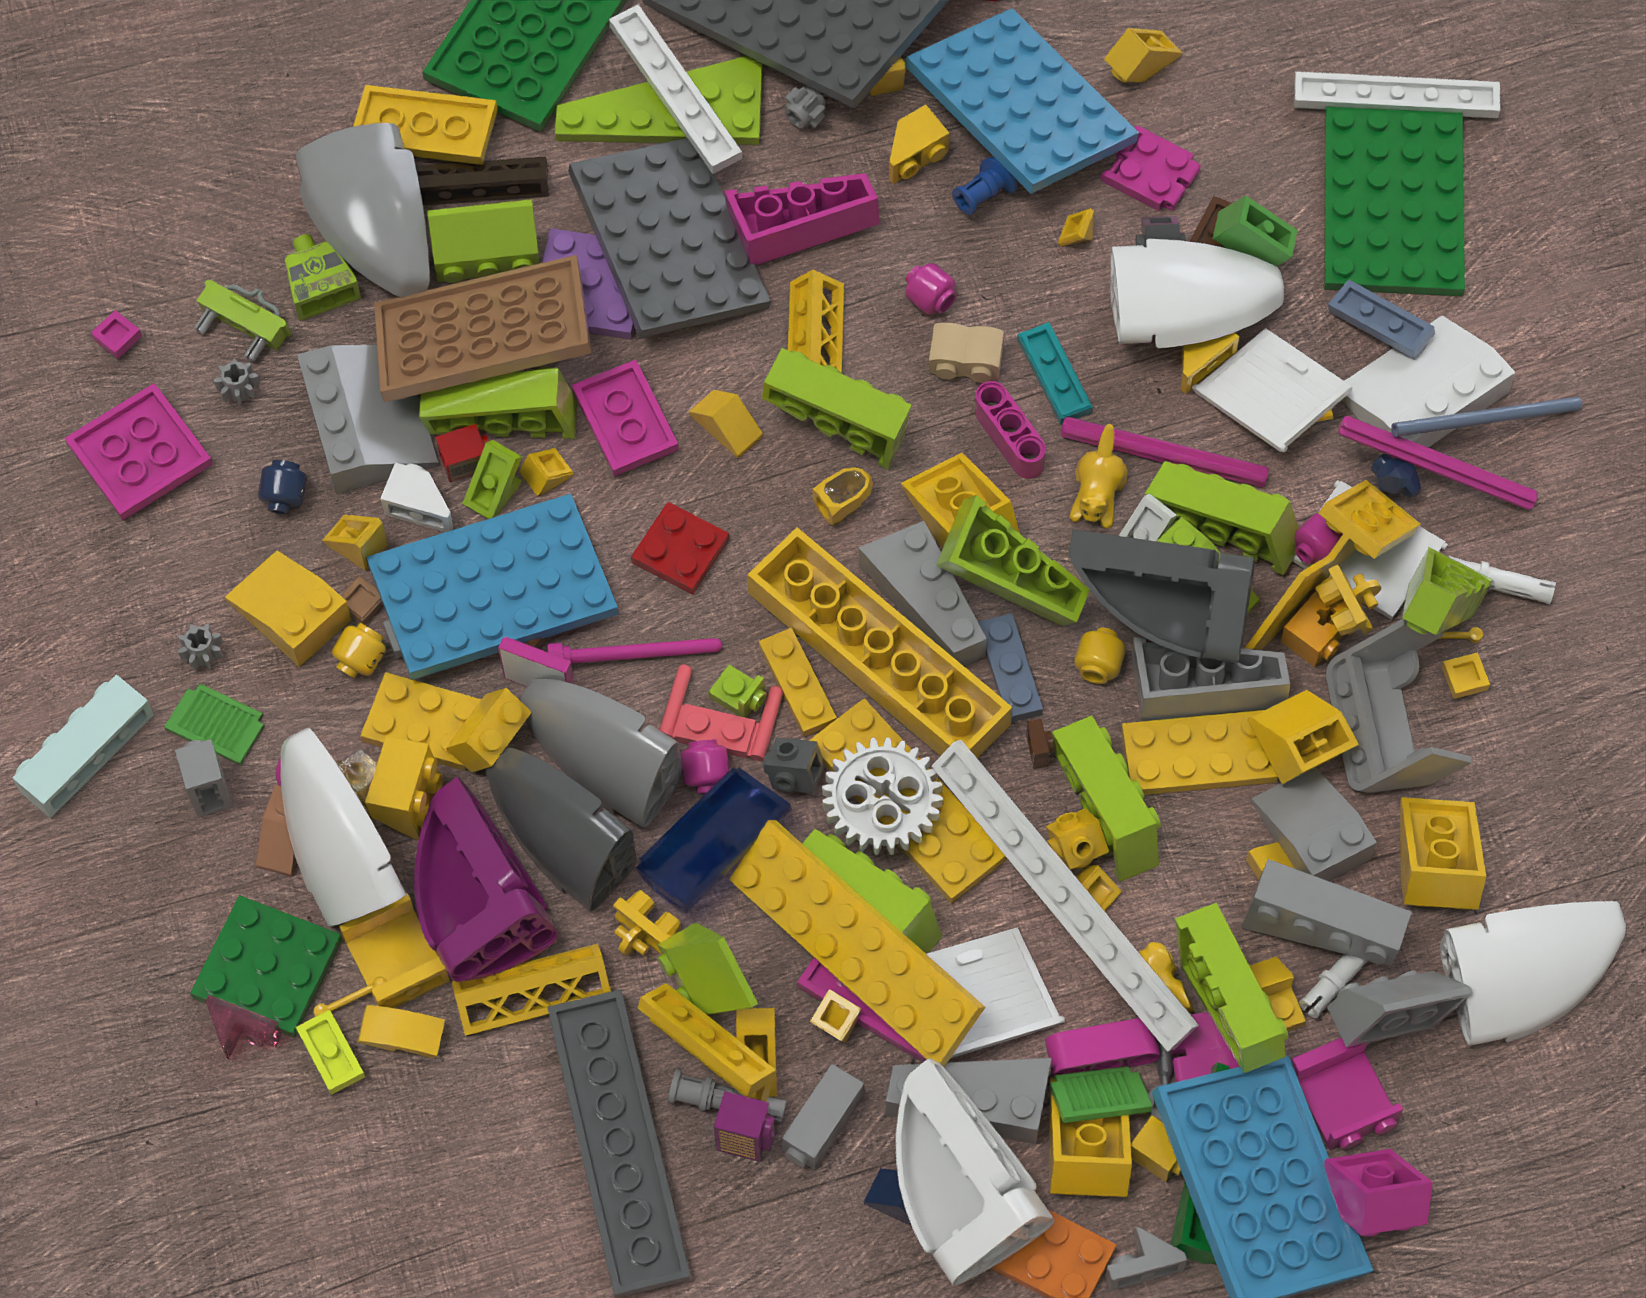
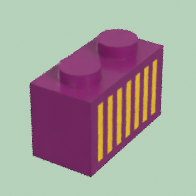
M724 1091L714 1124L716 1151L761 1162L764 1150L771 1151L776 1129H773L775 1117L770 1116L769 1103Z

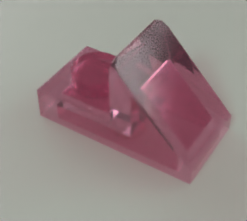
M208 995L205 1002L227 1059L231 1057L241 1034H243L242 1037L246 1041L256 1046L263 1047L264 1043L273 1047L277 1046L282 1036L277 1021Z

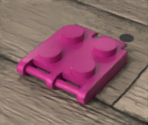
M1135 126L1134 128L1139 132L1136 146L1132 152L1130 151L1135 143L1116 153L1117 159L1109 170H1105L1102 173L1100 179L1105 184L1157 211H1160L1162 206L1173 211L1185 194V189L1189 188L1200 172L1201 165L1193 161V153L1140 126Z
M1208 1012L1191 1014L1199 1026L1174 1050H1171L1173 1055L1185 1054V1056L1173 1059L1176 1082L1210 1074L1211 1067L1217 1062L1228 1065L1229 1069L1240 1067Z

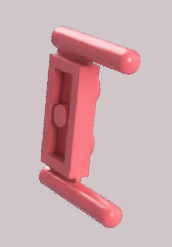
M686 664L680 665L659 730L683 744L717 739L718 745L725 746L730 755L742 758L750 757L755 761H764L783 696L782 688L772 686L769 689L760 723H757L756 720L690 704L682 705L692 674V668Z

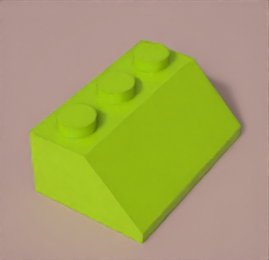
M532 199L427 211L434 266L438 282L457 283L463 279L481 278L540 263Z

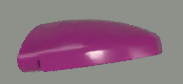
M455 777L436 792L424 819L416 852L414 893L421 929L428 945L438 954L451 979L455 982H463L495 975L526 962L550 947L557 940L558 931L546 912L547 903L499 829L468 786L458 777Z

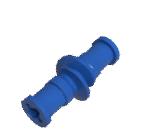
M992 156L981 162L980 173L972 181L963 187L957 186L954 188L952 196L961 211L967 215H972L977 210L978 205L987 199L993 198L1001 189L1009 194L1014 193L1017 190L1016 178Z

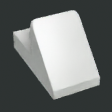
M1151 494L1145 495L1119 536L1157 541L1170 528L1177 515Z

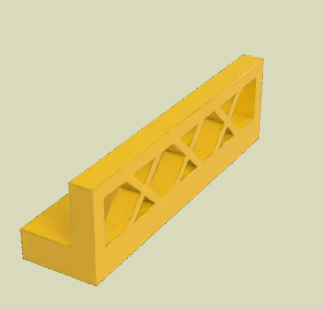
M813 269L791 281L788 351L801 352L809 360L824 366L827 363L821 355V346L823 345L830 356V366L838 369L841 374L844 283ZM823 287L832 291L831 305L823 294ZM822 315L825 316L831 326L830 335H828L822 325Z
M598 943L524 962L488 977L463 982L452 981L465 1036L549 1014L548 1006L611 992ZM598 972L601 989L585 992L576 987L583 975ZM572 979L570 983L565 980ZM556 983L565 988L560 999L549 1002L539 996L544 987L549 984ZM536 988L533 993L529 991L530 989ZM520 993L529 998L523 1009L513 1012L502 1006L511 994ZM481 1002L492 1008L486 1019L472 1023L469 1022L466 1006Z
M664 983L640 997L638 1009L650 1018L649 1021L743 1096L767 1102L776 1073L775 1068L669 984Z

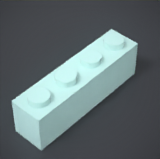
M115 675L109 682L101 684L95 691L94 697L84 707L76 709L70 715L68 723L58 733L51 734L44 741L42 749L32 759H27L19 765L16 774L12 777L19 792L51 818L154 716L148 700L118 675Z

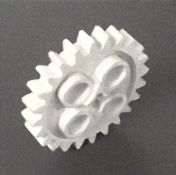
M888 737L884 742V746L879 747L875 738H871L870 748L867 749L860 742H857V753L855 754L844 749L843 758L845 762L833 760L835 772H826V782L829 784L822 786V795L828 797L823 800V810L830 811L827 813V823L837 822L835 825V835L847 832V845L852 844L857 839L860 841V852H863L869 844L873 845L875 855L879 854L881 846H887L890 855H894L896 844H900L907 851L909 850L910 838L920 844L922 842L920 830L927 833L932 832L933 824L930 820H939L940 811L936 808L942 807L943 797L937 795L942 792V782H934L938 778V774L934 769L927 770L930 766V758L925 757L918 761L919 748L915 747L907 753L905 752V741L902 740L897 748H893ZM874 768H882L887 773L876 777L871 775L869 771ZM856 778H860V779H862L864 782L855 781V779H856ZM904 788H912L918 793L914 796L906 797L899 791ZM859 795L865 801L856 805L850 803L847 799L851 796ZM901 810L910 811V813L904 814ZM886 815L893 817L896 821L893 824L884 825L878 819Z

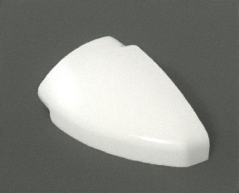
M1147 239L1146 247L1143 245L1111 247L1110 297L1119 344L1151 343L1152 335H1155V344L1158 348L1176 347L1216 339L1251 326L1270 315L1283 304L1284 282L1281 271L1278 267L1254 256L1203 243Z
M310 728L303 729L288 737L281 748V788L287 829L308 892H312L328 926L356 919L404 897L406 893L391 863H388L390 861V854L359 798L324 745Z
M1592 901L1516 909L1488 914L1485 918V929L1480 922L1446 929L1440 943V956L1445 975L1470 986L1473 994L1456 1008L1467 1044L1472 1046L1505 1038L1506 1042L1526 1037L1549 1026L1577 1006L1600 982L1625 937L1626 923L1619 903L1616 901Z
M928 1058L913 1070L904 1083L896 1128V1162L899 1187L906 1212L925 1252L933 1255L951 1284L955 1286L1007 1259L1052 1226L1055 1220L1036 1194L1037 1186L1035 1181L999 1133L945 1068L937 1061Z

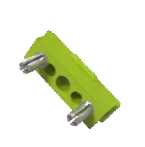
M212 280L205 281L206 287L196 300L202 311H204L194 327L196 332L204 335L215 318L254 339L244 354L245 358L251 362L256 360L265 345L277 351L286 336H291L292 332L288 324L279 317V309L263 299V291L255 288L254 291L249 292L234 284L223 287ZM230 290H236L239 293L248 297H254L257 295L259 303L273 310L275 314L265 310L264 308L254 304L253 302L241 297L240 295Z

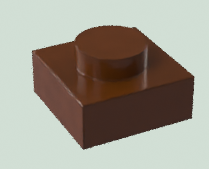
M1042 719L1027 721L1026 739L1033 769L1048 767L1049 753L1054 752L1051 731H1044Z

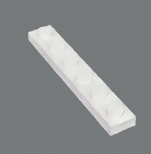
M636 5L610 18V28L712 174L741 160V149L640 6Z
M1295 72L1294 108L1326 109L1327 106L1463 113L1465 117L1498 118L1500 113V82Z

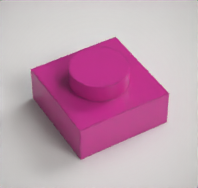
M116 310L91 332L92 339L116 359H119L142 337L140 329Z

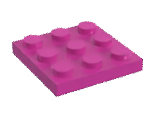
M155 383L64 438L67 446L122 521L213 465L211 457Z

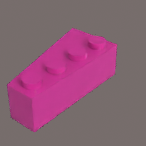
M866 173L823 178L818 184L807 185L799 181L789 183V187L768 190L767 185L754 187V192L737 194V189L724 191L727 210L750 264L758 265L880 224L878 197Z

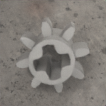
M810 86L802 87L800 90L795 87L785 97V100L788 102L785 105V116L798 128H803L804 126L808 128L809 125L815 128L826 117L822 113L825 110L824 106L826 104L824 97L818 90Z
M233 359L232 362L225 366H219L221 377L215 378L214 383L216 389L221 390L220 393L224 402L231 399L236 401L238 405H241L242 401L247 400L249 397H255L252 386L259 385L260 381L258 374L253 373L250 362L244 365Z
M208 623L204 627H195L191 624L190 629L185 635L178 636L180 644L183 646L178 650L181 660L189 658V663L193 670L197 666H206L210 669L211 663L216 658L223 657L222 651L218 647L223 643L220 633L212 635V630Z

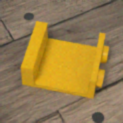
M408 893L401 899L381 909L347 921L339 926L343 939L367 986L373 984L374 979L377 977H384L387 980L371 989V994L377 1006L396 1008L450 981L442 961L436 952L430 948L425 939L420 921L413 909Z

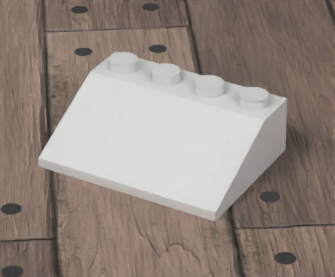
M1442 315L1430 323L1435 328V335L1415 359L1395 348L1391 349L1345 380L1346 383L1352 386V391L1342 401L1360 421L1392 433L1391 425L1395 422L1484 410L1509 393L1516 372L1493 347ZM1456 428L1400 437L1425 447H1430Z

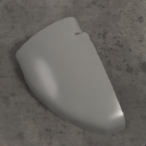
M392 123L358 125L330 133L299 149L296 153V162L302 182L300 196L313 223L332 248L355 270L396 296L406 297L426 291L429 286L430 271L422 198L413 153L410 150H405L398 126Z
M534 678L523 692L520 701L531 710V714L526 719V722L548 756L565 775L598 797L604 809L611 814L616 810V812L642 828H647L673 794L681 780L682 764L679 742L652 725H648L642 732H639L645 724V717L607 696L561 680Z

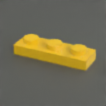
M792 627L760 640L759 648L777 685L782 688L783 697L803 737L823 730L835 721L837 717Z

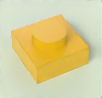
M1478 652L1443 661L1441 668L1453 699L1489 689L1490 682Z

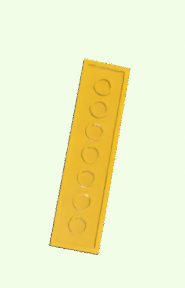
M776 820L767 821L729 878L736 887L926 1059H933L945 1067L986 1008Z

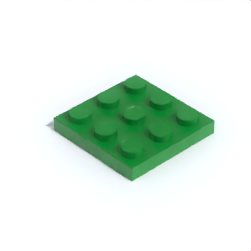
M239 895L190 992L191 997L295 1038L297 1034L296 1027L302 1024L340 946L342 936L332 930Z

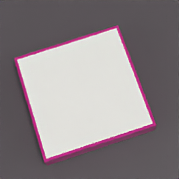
M503 637L498 650L505 679L526 687L534 678L561 680L574 684L570 660L511 638Z

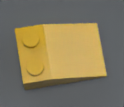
M962 452L901 483L903 491L923 521H925L928 529L942 549L962 501L975 495L987 503L986 506L994 513L1003 516L1009 521L1011 527L1020 533L1012 502Z
M278 550L224 597L233 608L298 667L305 663L352 620L347 601L323 579Z
M1401 797L1400 875L1404 905L1479 910L1486 880V871L1475 802Z
M1050 1078V1083L1055 1082L1054 1078ZM1050 1090V1193L1127 1197L1132 1168L1129 1115L1063 1123Z

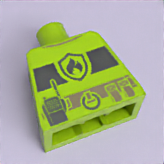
M303 234L294 239L293 246L296 252L287 255L285 262L299 321L361 299L356 277L344 259L327 241L316 245L310 234Z

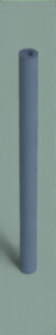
M1577 396L1395 422L1391 425V432L1394 437L1579 411L1582 408V400Z

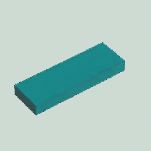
M1050 322L1017 334V341L1059 424H1063L1066 417L1077 419L1092 413L1093 406Z

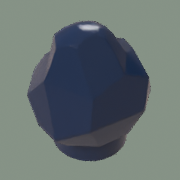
M1385 453L1375 460L1371 471L1376 475L1375 482L1380 490L1395 496L1403 494L1409 498L1415 497L1420 493L1421 484L1413 464Z

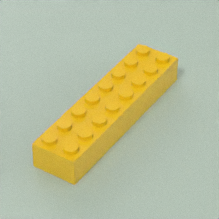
M798 527L747 574L749 595L788 628L792 627L795 634L938 755L941 756L954 741L962 740L975 757L978 758L1011 725L1012 706Z

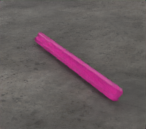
M1344 416L1339 424L1338 434L1342 437L1523 509L1531 510L1536 503V490L1403 437H1394L1390 432L1350 416Z
M1066 417L1062 425L1061 436L1099 446L1101 434L1105 426ZM1114 428L1113 450L1160 462L1167 461L1177 465L1186 464L1195 471L1217 474L1223 478L1259 487H1264L1269 473V468L1266 466Z

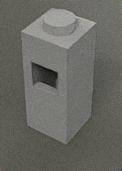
M831 1064L782 1137V1150L786 1152L784 1154L785 1157L799 1167H804L806 1164L815 1170L863 1098L864 1083Z

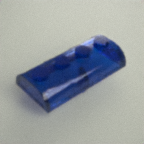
M740 767L737 769L731 768L639 858L641 863L636 869L653 891L676 909L687 914L747 854L767 821L776 820L779 822L792 811L791 804Z

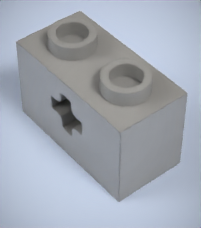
M194 740L185 744L183 748L176 749L175 752L185 789L197 818L233 807L223 769L212 740Z

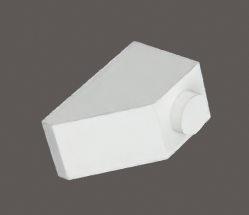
M395 462L380 498L384 515L443 532L453 530L450 510L430 473L416 464L403 465Z

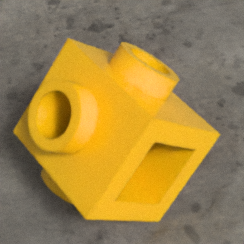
M1086 808L1075 813L1062 814L1055 822L1046 826L1050 838L1046 842L1069 870L1083 868L1089 865L1093 859L1109 852L1099 820Z

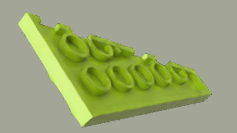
M744 56L686 71L736 144L759 145L763 63L749 56ZM649 82L557 105L556 141L666 143L687 138Z

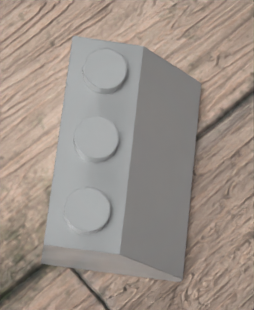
M1412 970L1400 975L1396 979L1389 980L1387 976L1371 981L1368 985L1359 986L1357 982L1348 984L1337 992L1339 996L1327 1008L1345 1046L1350 1047L1434 1028L1472 995L1473 991L1470 986L1438 972L1429 971L1417 974L1416 970Z

